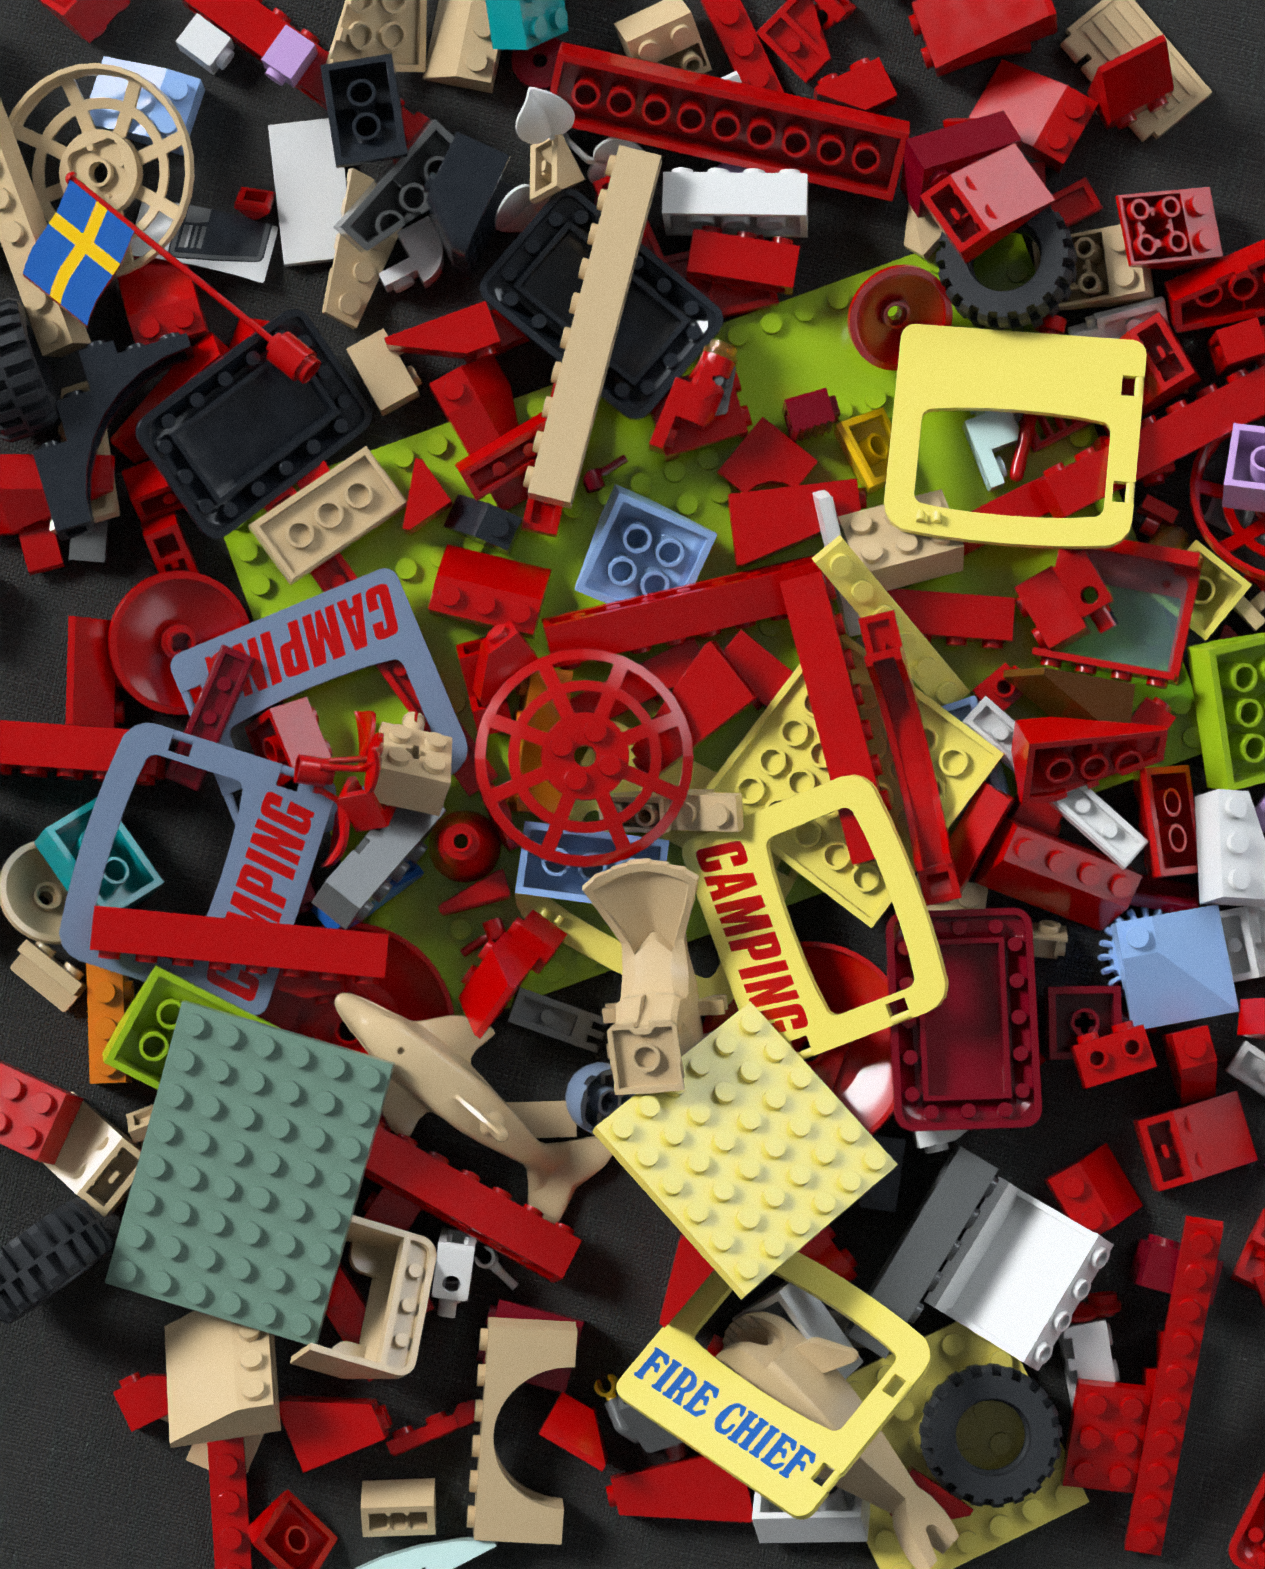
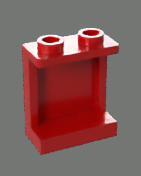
M735 372L727 414L716 416L714 421L703 431L675 422L674 425L680 427L673 447L666 446L664 449L665 462L679 458V454L737 436L743 438L748 435L747 427L753 424L747 405L740 406L737 393L742 391L737 372ZM689 375L680 378L691 382V379H688ZM669 392L651 412L655 427Z

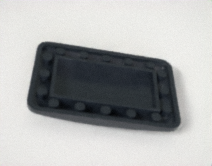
M569 188L555 193L488 270L480 282V292L483 299L550 357L561 363L565 349L560 348L563 330L565 327L571 328L574 314L569 313L574 292H581L583 280L578 279L583 257L590 258L592 245L587 244L589 231L592 223H599L602 212L596 210V206L581 193ZM643 244L640 245L601 393V398L630 420L644 419L653 411L670 391L675 377H682L723 326V315L719 307Z
M287 310L262 328L272 336L277 333L284 334L290 331L317 353L316 358L321 361V365L316 374L307 383L302 384L299 380L293 381L267 360L269 351L266 350L269 342L257 332H254L167 397L137 423L136 438L199 530L209 538L216 539L227 536L323 461L361 434L370 425L372 415L369 405L309 316L301 310Z

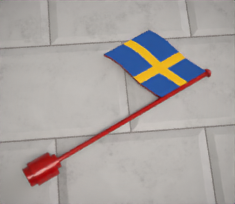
M69 172L66 174L65 181L68 186L57 212L32 247L25 263L23 276L80 323L88 328L95 305L121 267L135 234L269 343L266 347V350L269 351L267 360L293 381L299 380L302 384H305L316 374L321 361L316 358L317 353L290 331L284 334L277 333L274 336L269 334L77 179V173Z

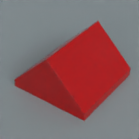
M288 1489L247 1527L251 1543L278 1569H320L338 1539Z

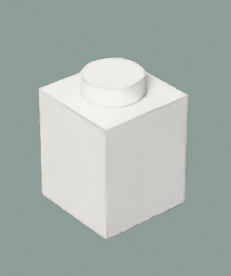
M198 13L176 40L181 52L213 75L219 68L222 70L226 68L234 56L232 50L235 47L232 39Z

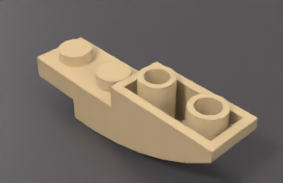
M689 789L677 817L664 833L671 830L741 831L744 829L742 793H716L714 789ZM641 791L610 793L617 813L629 806ZM653 792L642 809L628 821L622 823L625 832L648 833L668 811L672 800ZM599 808V820H603L604 818Z

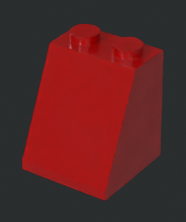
M288 1395L279 1401L280 1416L303 1473L384 1440L390 1433L388 1428L393 1424L386 1405L379 1406L377 1399Z

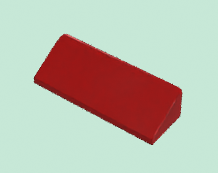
M542 412L455 464L476 501L525 473L528 465L535 466L538 453L532 452L537 431L544 432L547 418L541 417Z
M986 781L977 790L950 838L961 893L1015 800L1012 796Z

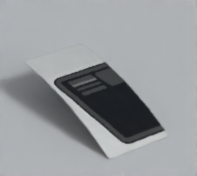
M144 202L141 203L136 224L150 208ZM189 205L185 219L175 237L165 247V250L181 263L230 273L263 283L278 227L230 213ZM159 211L155 220L143 232L158 243L169 229L173 219ZM138 236L131 241L133 256H143L152 249ZM160 254L155 257L157 259L166 260Z

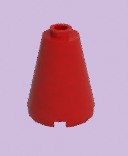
M464 810L450 813L436 824L430 835L429 854L432 863L442 875L453 881L468 883L481 879L493 870L499 859L501 849L499 835L492 822L477 812ZM466 836L468 838V845L462 849L455 846L456 840L459 837Z

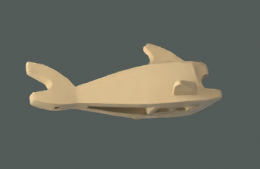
M763 1311L750 1312L739 1316L725 1331L722 1341L724 1348L715 1358L754 1387L808 1420L831 1431H837L847 1423L863 1403L851 1385L837 1370V1368L851 1364L859 1358L858 1351L854 1348L819 1337L806 1339L784 1318ZM882 1431L878 1433L846 1475L841 1477L835 1485L892 1513L893 1528L899 1544L908 1560L916 1569H930L938 1561L933 1548L944 1554L959 1537L954 1524L945 1510L928 1493L917 1487ZM825 1466L818 1477L827 1481L834 1471Z

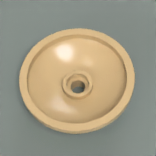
M35 841L18 848L4 863L0 871V906L8 921L26 937L46 944H62L59 930L68 891L34 844ZM39 896L46 897L49 901V904L45 905L41 903V901L39 900Z

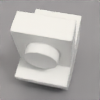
M429 216L397 232L398 238L409 258L379 273L380 280L387 293L392 290L399 293L414 285L413 279L417 277L420 278L426 289L439 277L444 265V251L441 239Z

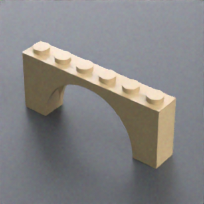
M488 1317V1327L480 1329L479 1350L486 1351L485 1364H478L477 1386H483L482 1400H475L474 1421L481 1422L480 1435H473L472 1457H478L477 1470H470L469 1492L475 1493V1506L468 1505L466 1524L467 1528H473L474 1540L562 1544L563 1499L537 1493L518 1482L500 1461L494 1446L493 1434L501 1407L519 1385L529 1378L548 1370L575 1367L578 1332L576 1322Z

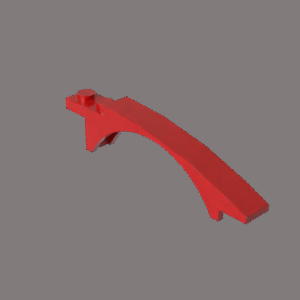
M895 609L858 618L867 653L864 656V660L889 739L903 798L916 872H918L926 906L962 898L928 741Z

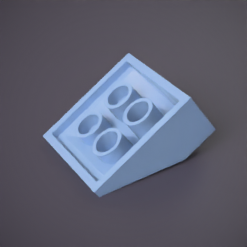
M615 484L599 518L574 589L607 604L695 583L717 537V533L647 497Z
M1218 904L1111 924L1129 1020L1133 1021L1134 1026L1144 1024V1028L1148 1029L1239 1012Z

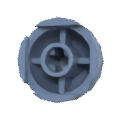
M596 1062L582 1067L573 1075L567 1086L565 1100L572 1120L578 1126L593 1134V1129L635 1094L615 1095L610 1063Z

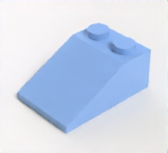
M103 57L101 64L115 65L128 69L154 83L174 104L183 119L190 137L205 92L201 79L167 68ZM99 75L96 78L90 98L105 97L123 101L128 81L118 77ZM141 88L136 108L142 111L154 123L162 139L177 132L176 125L165 107L150 92ZM112 109L90 110L96 129L114 130L119 111ZM133 119L126 138L152 145V139L146 130ZM183 147L175 149L172 153L184 156Z

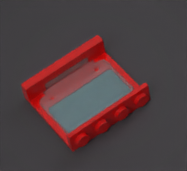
M1125 539L1114 547L1107 549H1059L1056 565L1082 550L1087 551L1115 599V602L1109 606L1119 624L1100 634L1091 617H1087L1084 620L1092 633L1061 651H1052L1048 646L1043 649L1039 645L1038 648L1033 647L1032 655L1037 660H1040V666L1058 670L1061 669L1062 664L1076 667V673L1096 676L1097 671L1111 673V679L1127 683L1132 682V677L1145 679V685L1159 689H1167L1168 684L1178 686L1204 561L1201 553ZM1093 588L1087 589L1083 594L1088 604H1092L1098 599V595Z

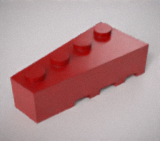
M1265 239L1164 282L1167 315L1176 333L1265 316Z

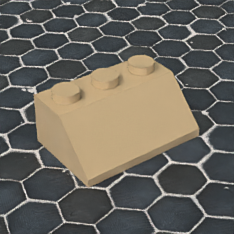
M439 0L423 80L493 93L501 49H493L486 1Z

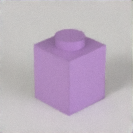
M285 25L261 59L264 68L267 69L265 75L280 86H283L286 82L294 88L317 56L318 51L313 42L288 25Z

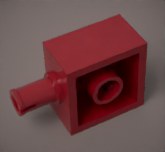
M1121 986L1045 987V1059L1074 1060L1070 1046L1078 1044L1076 1037L1098 1031L1099 1037L1113 1033L1111 1026L1129 1021L1128 1012H1123L1121 1008ZM1081 1013H1084L1085 1019L1091 1020V1027H1086L1084 1033H1081V1028L1075 1027L1074 1024L1076 1019H1080ZM1156 1027L1145 1029L1146 1033L1155 1034Z

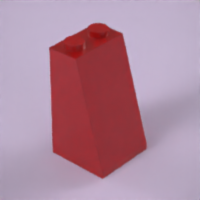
M917 0L912 3L914 14L908 16L915 37L922 35L926 47L920 49L927 69L933 67L937 77L1057 33V13L1052 0Z

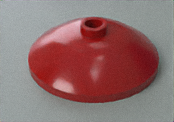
M895 265L884 268L870 276L859 287L852 299L848 312L850 339L855 349L866 361L881 369L897 371L903 330L911 324L951 326L953 319L952 303L946 294L945 286H942L940 280L929 271L913 265ZM897 306L896 314L888 316L889 309Z

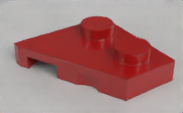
M787 0L756 32L806 84L832 59L813 0Z

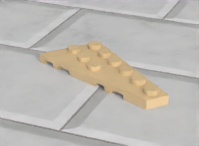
M345 0L326 64L392 53L396 72H426L427 0Z

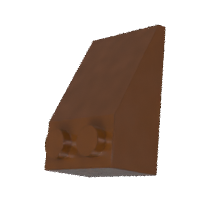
M1045 667L1004 670L1003 677L1051 717L1131 723L1135 684Z

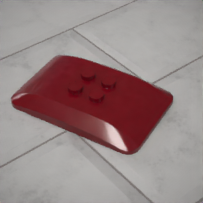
M1019 908L928 910L941 950L949 986L947 996L939 1007L890 1027L893 1103L896 1122L901 1128L912 1132L1030 1127L1039 1120L1042 1112L1033 926L1031 918L1025 911ZM897 914L893 915L886 925L888 996L907 989L914 983L909 952ZM905 998L889 1003L893 1016L909 1010Z

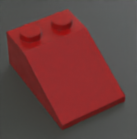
M1164 34L1098 67L1087 94L1089 98L1098 102L1096 111L1106 130L1117 126L1118 130L1123 129L1137 121L1136 115L1146 110L1152 114L1169 104L1167 99L1171 97L1174 91L1167 40Z
M1002 59L969 118H980L1004 110L1022 139L1021 152L1038 162H1045V166L1060 173L1093 116L1098 102L1068 85Z
M133 256V259L136 260L141 256ZM154 258L143 267L129 274L117 277L135 343H145L147 345L159 341V338L165 334L178 332L180 334L187 333L190 343L193 344L209 334L195 283L169 261ZM183 263L186 267L190 269L189 264Z

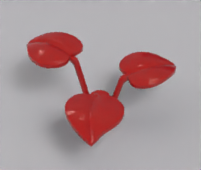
M354 711L358 729L359 756L322 758L299 754L296 759L294 783L313 786L312 793L323 795L335 802L338 807L334 817L329 854L321 865L322 867L333 866L341 859L347 847L350 830V819L339 802L338 796L324 789L325 785H332L335 771L366 772L364 789L367 793H372L378 783L382 766L381 754L384 747V733L377 732L375 734L376 714L374 711ZM346 763H358V765H341V764H346Z

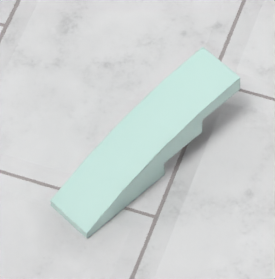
M456 1537L427 1542L385 1554L354 1569H422L424 1567L426 1569H454L496 1547L498 1541L474 1540V1537Z

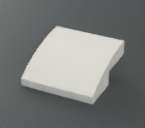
M1244 906L1220 911L1233 982L1265 976V906Z

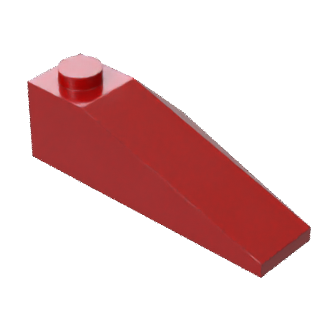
M494 356L482 361H474L462 365L429 384L431 392L468 456L519 426L511 385ZM526 472L490 493L497 507L508 511L528 499L529 488L523 487Z
M1061 717L1015 720L1011 752L1019 801L1021 805L1059 801L1068 797L1067 792L1085 785L1088 789L1100 785L1099 780L1116 773L1124 776L1164 761L1168 729L1166 726Z

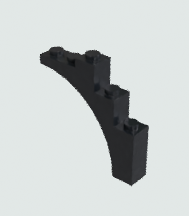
M168 333L160 337L157 342L147 345L145 343H135L126 347L125 351L118 353L114 341L107 342L105 340L94 341L88 344L86 349L79 351L90 391H71L65 394L63 399L56 401L67 441H49L42 444L40 449L32 451L54 527L61 541L96 531L91 506L92 473L97 451L106 430L123 404L143 384L167 368L195 357L187 333Z

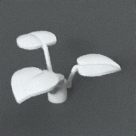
M529 87L525 102L517 116L515 128L522 141L530 144H539L548 138L553 140L555 135L562 134L567 145L585 163L591 164L587 171V176L591 182L606 177L605 173L610 154L617 155L619 145L645 151L638 143L609 137L597 145L593 152V157L588 156L570 139L567 133L575 120V114L570 104L561 97L539 88ZM522 184L515 187L504 197L495 216L496 229L501 232H522L550 198L533 204L530 201V185Z

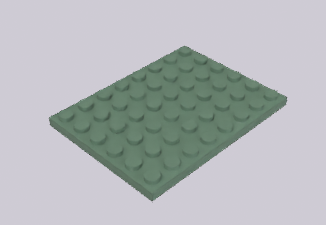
M187 1000L182 1001L105 1283L306 1345L310 1343L317 1344L395 1062Z

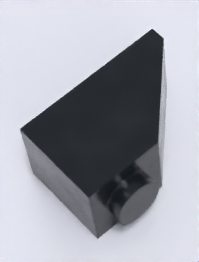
M458 494L443 527L509 556L521 531L523 519L490 503L480 500L476 501L473 498Z

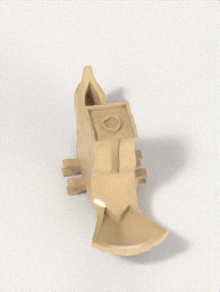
M651 858L628 860L626 863L612 866L609 870L594 874L590 880L582 885L583 892L622 945L621 998L618 1003L605 1004L606 1008H602L603 1023H615L607 1030L608 1043L606 1044L607 1055L610 1058L615 1095L651 1094L684 1090L685 1074L682 1056L712 1033H703L701 1016L725 1014V1010L728 1009L726 994L699 998L697 980L688 952L686 930L695 901L699 876L686 869L685 866L672 865L667 861L651 860Z

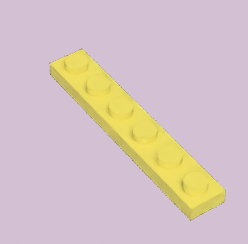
M840 535L812 558L860 617L895 609L911 678L929 698L940 706L962 700L970 693L968 688Z

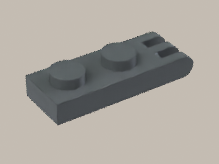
M519 987L514 996L506 1019L508 1022L598 1053L600 1046L587 1042L588 1036L590 1035L602 1040L605 1033L592 1029L593 1022L601 1026H608V1023H603L602 1016Z

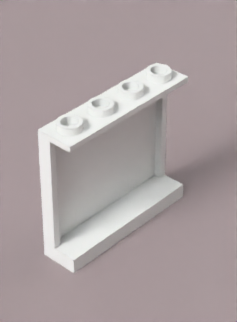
M998 1177L999 1182L989 1198H985L979 1208L981 1212L970 1229L967 1228L960 1240L962 1244L951 1261L948 1260L941 1272L943 1273L941 1280L934 1291L928 1293L924 1301L1039 1371L1042 1364L1046 1363L1051 1357L1053 1346L1061 1332H1064L1069 1327L1072 1314L1079 1302L1088 1295L1091 1282L1097 1272L1107 1263L1113 1244L1099 1234L1090 1231L1018 1189L1010 1182Z

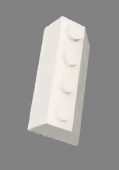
M684 167L674 168L672 172H663L662 216L666 236H692L693 229L701 230L702 226L708 225L723 229V234L737 235L738 231H746L757 235L763 234V237L808 238V175L796 169H783L779 173H765L764 170L757 168L746 169L743 173H729L724 168H711L708 172H693L692 169Z

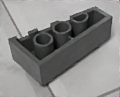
M436 119L428 120L407 143L408 156L393 159L333 228L359 252H367L415 217L429 209L427 204L428 194L423 192L424 186L431 172L438 173L454 136Z
M397 807L389 826L370 830L356 849L352 850L328 877L311 903L345 930L356 919L359 922H363L375 906L371 902L375 899L380 903L393 887L390 882L394 880L396 883H399L411 866L407 863L411 860L416 864L429 847L424 842L446 809L442 807L440 816Z

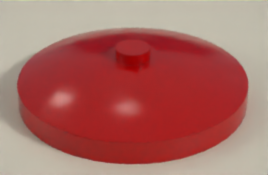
M185 570L155 574L134 586L117 606L108 631L110 663L120 684L137 701L158 712L187 715L189 712L171 672L170 665L174 656L250 624L237 597L215 579ZM201 686L190 690L195 705L202 691Z

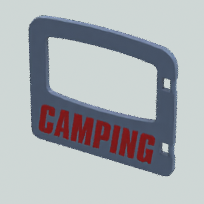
M383 568L180 652L171 661V672L191 716L195 703L190 690L200 686L203 689L222 644L256 658V662L220 742L221 745L234 749L235 747L231 739L232 729L252 716L288 698L341 676L385 662L400 661L406 669L431 731L452 737L451 775L458 772L466 761L468 747L465 735L400 580L391 569ZM214 773L236 825L239 809L232 793L242 790V785L237 780ZM335 802L324 833L333 830L334 817L338 808Z
M142 723L135 725L122 737L96 799L82 840L59 930L62 946L70 956L79 961L144 982L155 965L254 1015L262 1014L268 1007L280 968L268 967L267 974L245 972L246 965L231 963L230 970L208 968L209 961L194 960V967L172 965V959L158 956L157 963L135 961L136 954L121 953L120 960L98 958L99 950H90L94 905H97L103 876L120 822L136 781L150 756L159 755L237 780L243 788L238 818L222 875L207 916L294 925L334 802L321 794L312 793L313 786L299 784L297 792L277 786L280 773L294 777V768L159 724ZM172 739L192 745L189 757L169 751ZM333 783L332 785H325L324 789L336 795L337 791Z

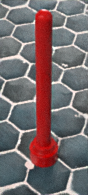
M1048 314L1042 318L1044 324L1036 328L1038 333L1064 335L1067 320L1058 315L1051 317ZM1023 413L1009 473L1010 479L1014 482H1019L1024 477L1038 415Z

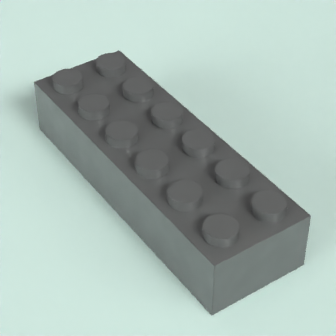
M961 1146L954 1147L866 1294L877 1300L906 1323L914 1324L924 1308V1305L920 1303L926 1290L933 1292L943 1276V1273L938 1271L945 1259L951 1261L959 1250L962 1242L957 1238L963 1228L970 1229L978 1218L981 1211L976 1206L982 1197L989 1198L999 1182V1179L995 1177L998 1168ZM850 1320V1323L843 1332L845 1335L885 1359L889 1353L894 1355L877 1339Z

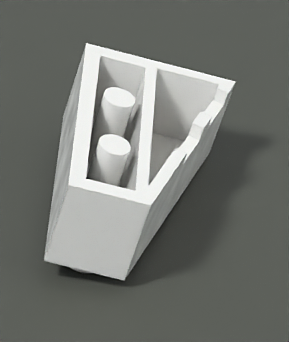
M1216 789L1195 796L1199 903L1250 907L1265 906V838L1249 791Z
M1094 1318L1085 1323H1070L1069 1327L1064 1332H1061L1058 1341L1072 1409L1077 1378L1116 1382L1120 1381L1116 1359L1112 1360L1110 1345H1113V1339L1109 1323H1106V1320Z

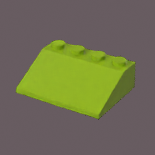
M1265 632L1219 639L1187 647L1207 788L1237 790L1265 783Z
M155 965L113 1032L102 1053L103 1061L105 1064L158 1090L182 1001L185 1000L277 1028L280 1027Z

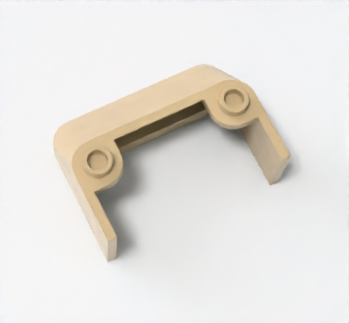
M353 1215L346 1241L351 1242L348 1254L349 1262L357 1273L372 1277L359 1344L343 1341L332 1348H327L310 1343L291 1356L290 1364L342 1379H399L410 1373L416 1365L437 1257L436 1248L431 1240L424 1236Z

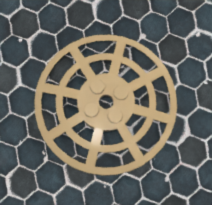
M101 63L77 64L60 69L41 79L25 93L12 110L8 119L16 141L20 140L36 148L32 167L33 187L47 221L50 222L56 213L51 202L63 198L68 186L65 181L66 174L75 172L77 173V179L123 216V210L129 207L135 198L149 205L148 212L135 224L142 231H145L150 226L159 211L172 218L173 221L169 229L158 242L165 249L175 237L185 219L192 198L195 176L194 154L189 133L180 113L169 97L142 75L119 66ZM99 75L125 79L128 81L124 100L105 97L84 100L75 79ZM62 86L71 106L55 116L42 135L24 127L23 125L27 117L37 104L54 89ZM141 88L150 92L165 107L176 125L177 132L162 139L154 123L142 111L136 108ZM112 109L119 111L114 130L96 129L90 110ZM76 117L82 134L74 138L67 147L54 141L61 128L72 118ZM133 119L146 130L153 142L152 145L139 151L126 138ZM182 146L185 160V180L180 204L177 205L166 198L170 178L168 153ZM47 154H50L61 160L59 167L60 183L46 188L45 164ZM158 158L160 176L157 192H154L142 185V165ZM103 163L107 167L108 174L106 179L99 183L95 179L94 172L96 167ZM130 243L122 265L113 278L129 274L143 267L159 255V253L152 248L145 255L134 260Z

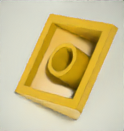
M883 407L841 421L836 424L834 435L861 487L865 488L866 496L886 486L892 423Z

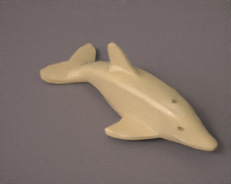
M341 993L335 998L334 1004L338 1014L367 1053L371 1056L395 1062L382 1109L383 1116L390 1129L396 1135L401 1133L410 1137L418 1120L425 1113L433 1112L463 1134L522 1163L527 1170L528 1205L540 1210L544 1214L542 1218L552 1224L560 1221L575 1189L602 1169L613 1156L596 1136L547 1144L536 1139L509 1105L471 1065V1058L475 1051L495 1034L492 1027L479 1039L474 1035L466 1016L449 1015L422 1021H412L352 993Z

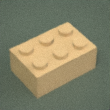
M942 489L915 496L916 500L920 503L949 509ZM885 505L838 516L842 538L886 591L963 571V542L902 532L888 520L885 514Z

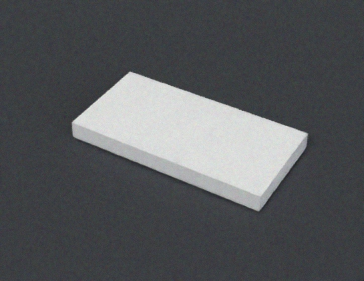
M329 118L268 125L284 266L331 262L334 260L336 234L339 233L333 227L342 216L340 212L342 201L346 195L347 182L345 167L336 168Z

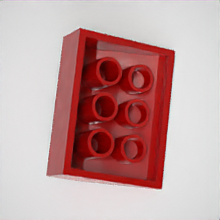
M683 1234L679 1237L660 1314L659 1324L664 1328L714 1271V1268Z

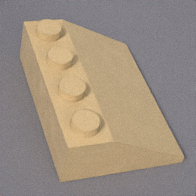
M193 1311L165 1326L169 1441L171 1448L281 1431L274 1334L198 1311Z

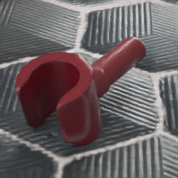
M622 455L601 468L589 470L583 477L586 492L589 494L605 488L603 476L609 475L628 462L626 456Z

